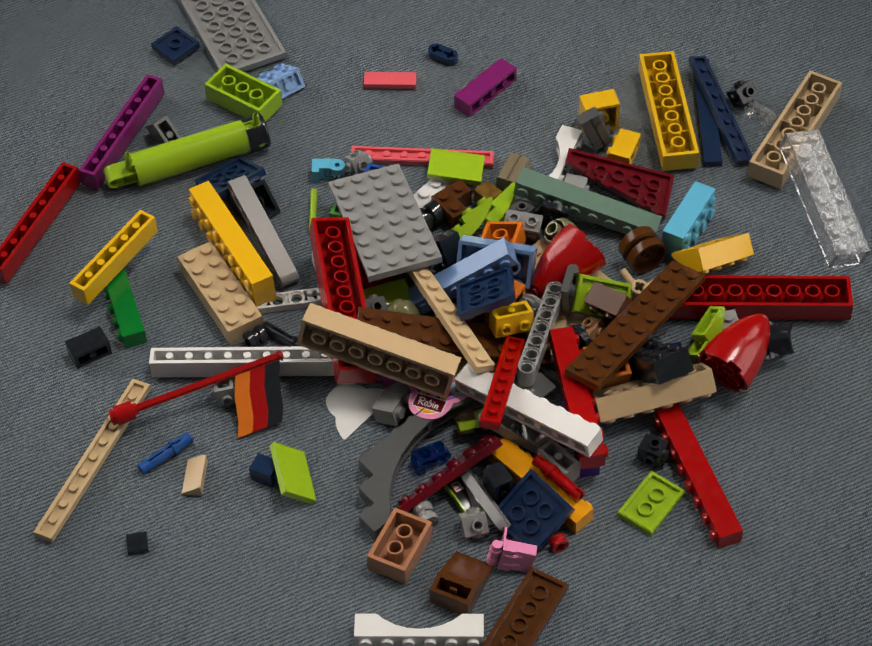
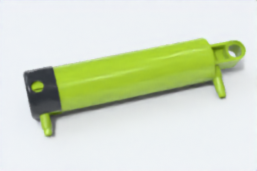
M254 113L238 121L137 152H126L124 161L106 166L103 169V173L109 188L114 189L134 182L142 186L238 155L270 147V135L263 116L260 113Z

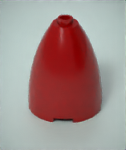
M568 224L555 235L537 263L531 282V291L538 298L540 296L543 297L548 283L560 282L563 284L567 267L571 264L578 266V274L589 276L596 275L606 265L605 257L597 246L594 247L586 238L587 235L574 225Z
M760 313L735 321L719 332L698 355V362L710 367L713 376L719 379L717 383L727 389L739 393L742 390H748L756 378L767 353L770 339L769 318Z

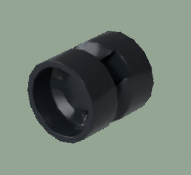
M432 200L425 204L423 208H420L429 230L433 226H437L445 221L444 211L436 201Z

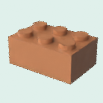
M394 508L367 555L368 569L406 584L433 536L432 522Z

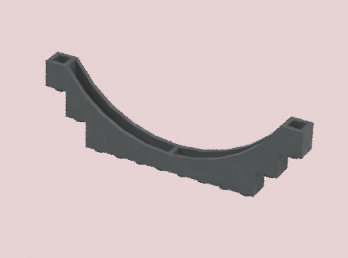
M541 372L537 374L534 384L529 387L519 385L517 375L515 376L514 384L523 390L527 389L533 395L540 398L543 397L549 402L556 397V386ZM468 396L464 400L454 403L446 414L437 419H425L416 416L423 410L421 409L414 416H409L400 427L394 428L386 438L377 441L373 448L360 455L358 459L359 469L369 479L363 480L358 487L359 496L369 507H365L360 512V515H358L360 526L375 541L391 515L390 503L394 483L402 464L413 448L439 425L466 412L482 409L484 404Z

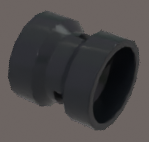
M261 325L255 326L253 331H246L242 334L248 347H258L260 343L264 344L269 341V337Z

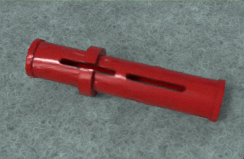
M540 454L533 459L532 465L539 469L547 480L553 481L566 494L572 497L575 502L582 500L585 492L563 475L555 464L552 465Z

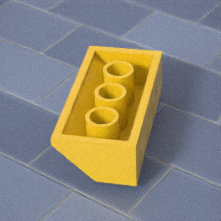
M749 233L721 237L673 252L671 255L678 263L706 274L709 273V269L711 271L722 269V265L726 267L734 265V261L736 263L746 261L748 256L754 255Z

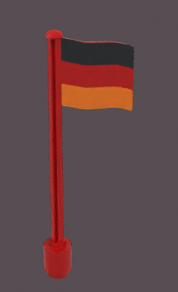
M277 350L278 352L138 404H132L131 401H127L113 406V409L108 410L113 425L128 423L136 420V415L143 410L235 377V403L238 416L237 439L281 423L283 419V401L279 374L280 360L283 361L284 358L283 353Z

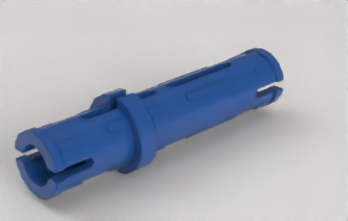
M185 432L174 441L170 440L168 445L138 463L137 467L145 475L168 458L178 455L183 448L193 443L194 440L188 432Z

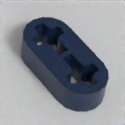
M438 43L431 44L428 47V57L446 66H454L458 63L457 51Z

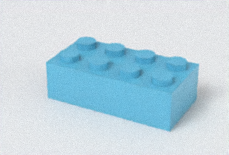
M697 181L694 182L663 229L662 242L667 248L665 257L675 260L671 253L689 248L698 242L700 232L705 231L708 220H712L715 214V209H713L717 200L715 188Z

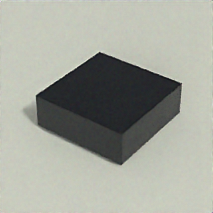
M146 531L126 534L128 556L149 552Z

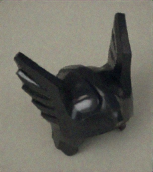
M769 321L770 339L763 362L783 358V356L795 353L791 341V324L777 325L775 322Z

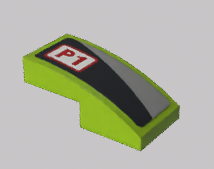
M460 475L444 486L445 490L456 501L457 508L462 513L467 512V509L472 507L483 509Z

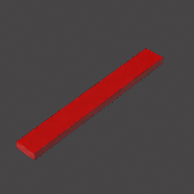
M506 336L479 420V427L500 430L517 373L518 363L525 346V339Z

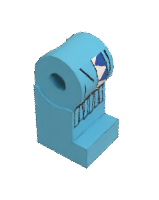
M312 159V183H319L320 179L336 180L345 177L344 161L340 159Z

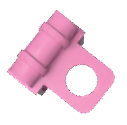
M505 527L501 541L494 540L490 545L487 564L495 566L498 563L497 569L505 571L512 569L528 573L529 569L533 566L537 546L507 540V527Z

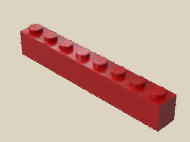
M62 162L0 245L1 283L7 285L80 185L81 179L78 167Z
M573 326L550 329L549 342L566 411L577 414L590 423L600 424L599 413L594 410L596 408L595 397L590 395L592 388L565 375V368L582 352V349L578 348V345H580L579 335L574 333ZM601 428V430H602V436H603V441H604V432H603V429ZM603 441L590 458L577 452L581 469L605 466V459L609 457L608 447L603 445Z
M675 403L669 408L661 407L656 409L655 418H653L654 426L660 430L661 438L668 441L669 456L676 463L678 475L684 479L686 491L692 495L694 507L699 509L701 513L700 517L703 525H707L711 541L716 543L718 549L741 542L743 529L679 403Z

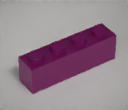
M500 58L484 72H481L473 81H470L463 89L456 92L454 95V108L468 117L473 116L517 80V67Z

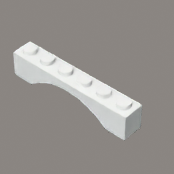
M565 125L561 126L556 136V151L559 161L554 171L549 175L550 177L564 181L566 173H570L571 169L564 166L568 149L578 150L583 147L584 138H582V130ZM524 198V201L531 203L535 206V209L539 205L534 201Z
M355 614V646H482L484 643V614H461L443 625L422 629L395 625L378 614Z

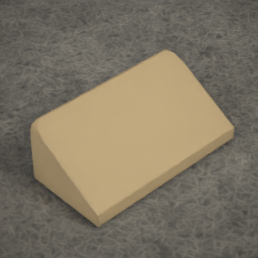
M206 455L188 459L182 495L202 496L208 465Z

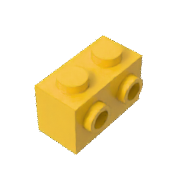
M620 128L618 134H615L613 137L612 147L608 148L606 157L632 164L640 147L641 134Z
M526 300L512 303L508 306H501L489 312V328L495 338L527 332L532 328L533 310Z

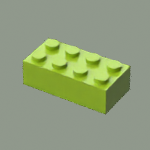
M226 63L204 84L206 99L242 117L260 113L266 122L283 105L280 89Z

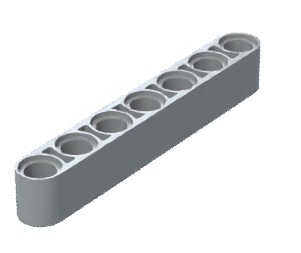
M243 175L228 181V189L281 288L299 281L298 272L247 177Z
M550 282L546 286L519 360L517 382L523 387H529L534 384L549 343L550 329H554L562 306L560 294L562 284L560 282Z

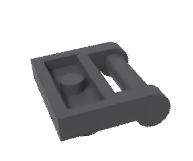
M575 264L567 267L560 290L562 313L565 314L571 313L573 297L575 295L576 278L579 273V268Z

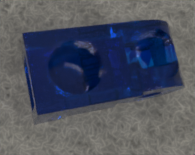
M437 441L412 450L410 464L418 476L425 474L427 469L449 461L451 453L442 441Z

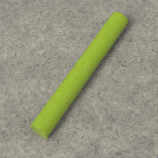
M314 188L310 190L309 230L311 219L317 218L318 190Z

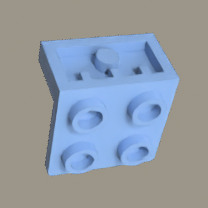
M283 63L276 65L270 72H262L260 77L257 78L280 89L282 99L305 87L299 69Z

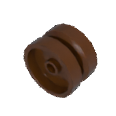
M640 226L626 234L618 246V252L634 273L644 274L659 266L667 254V248L651 227Z

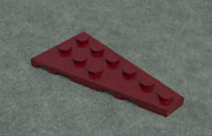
M572 148L568 149L564 166L644 210L662 216V219L665 220L675 175Z
M490 433L484 436L474 446L465 449L457 459L449 460L443 470L433 475L426 483L417 486L409 496L405 495L400 498L395 507L405 512L409 511L503 445L502 442Z

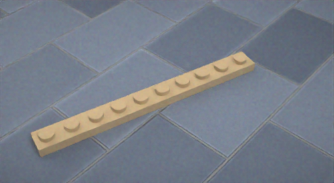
M428 266L408 271L407 273L475 373L493 371L495 364L465 320H460L458 310Z
M132 379L116 405L131 401L132 404L143 402L151 390L150 384ZM110 415L107 417L34 530L35 537L51 543L54 542L130 422L122 425H113Z

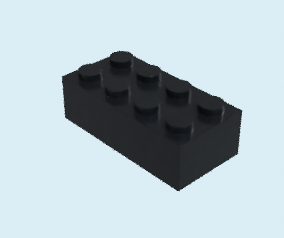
M647 340L628 360L632 371L631 378L658 385L694 371L688 348L670 345V343L664 344L661 341L653 342V340Z

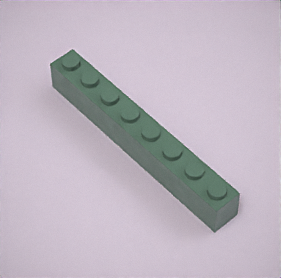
M522 167L513 194L521 198L529 199L538 204H541L543 200H550L551 202L566 205L570 208L572 216L625 235L640 226H649L657 233L662 216Z

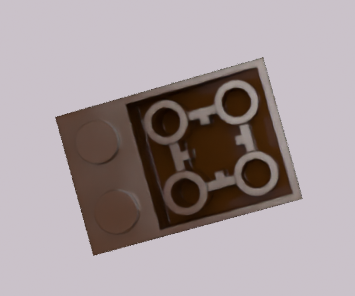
M456 551L438 572L429 589L430 603L460 615L471 614L495 566H490L484 561Z

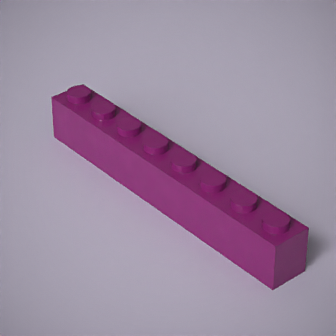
M146 74L78 170L82 185L97 190L105 180L103 169L108 165L118 162L165 94L161 78Z

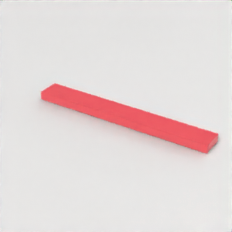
M352 146L351 152L361 150L368 153L372 158L373 164L384 165L399 163V165L429 166L431 149ZM449 150L485 155L483 168L493 169L494 151Z

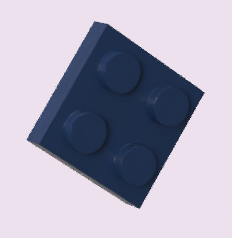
M177 26L151 43L152 49L172 64H176L200 47L197 40Z

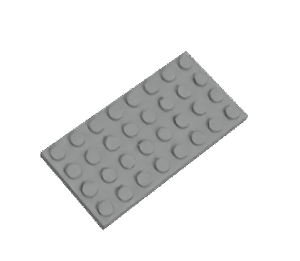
M179 0L218 70L226 63L245 72L287 57L285 49L255 0Z
M399 163L329 182V188L341 216L349 217L355 250L369 282L443 262L441 253Z

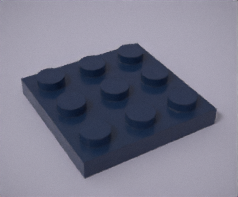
M238 156L194 181L196 186L209 181L219 197L226 199L231 196L227 186L228 181L245 175L249 183L261 180V177L267 174L263 167Z
M510 265L456 285L458 316L461 321L473 319L477 315L489 313L496 308L508 306L516 301L514 276Z
M532 469L524 475L498 505L511 524L507 528V532L518 542L536 545V554L575 511L564 498Z

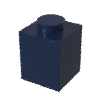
M258 453L249 467L250 478L253 481L273 487L275 482L278 481L273 459Z

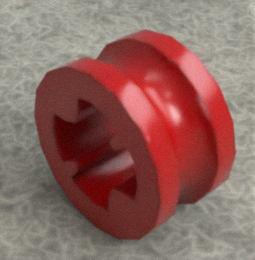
M558 533L549 539L548 544L552 547L554 553H559L569 546V541L564 533Z

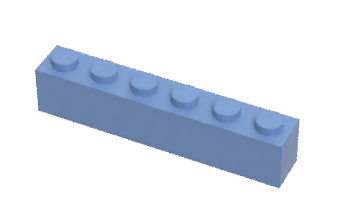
M503 237L435 274L434 277L450 300L457 297L456 285L509 265L511 267L517 265L514 247ZM416 285L408 289L409 299L419 309L420 315H424L432 310Z

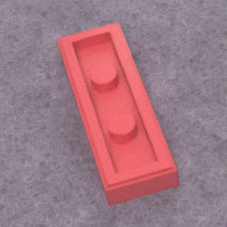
M365 72L364 89H416L417 73Z

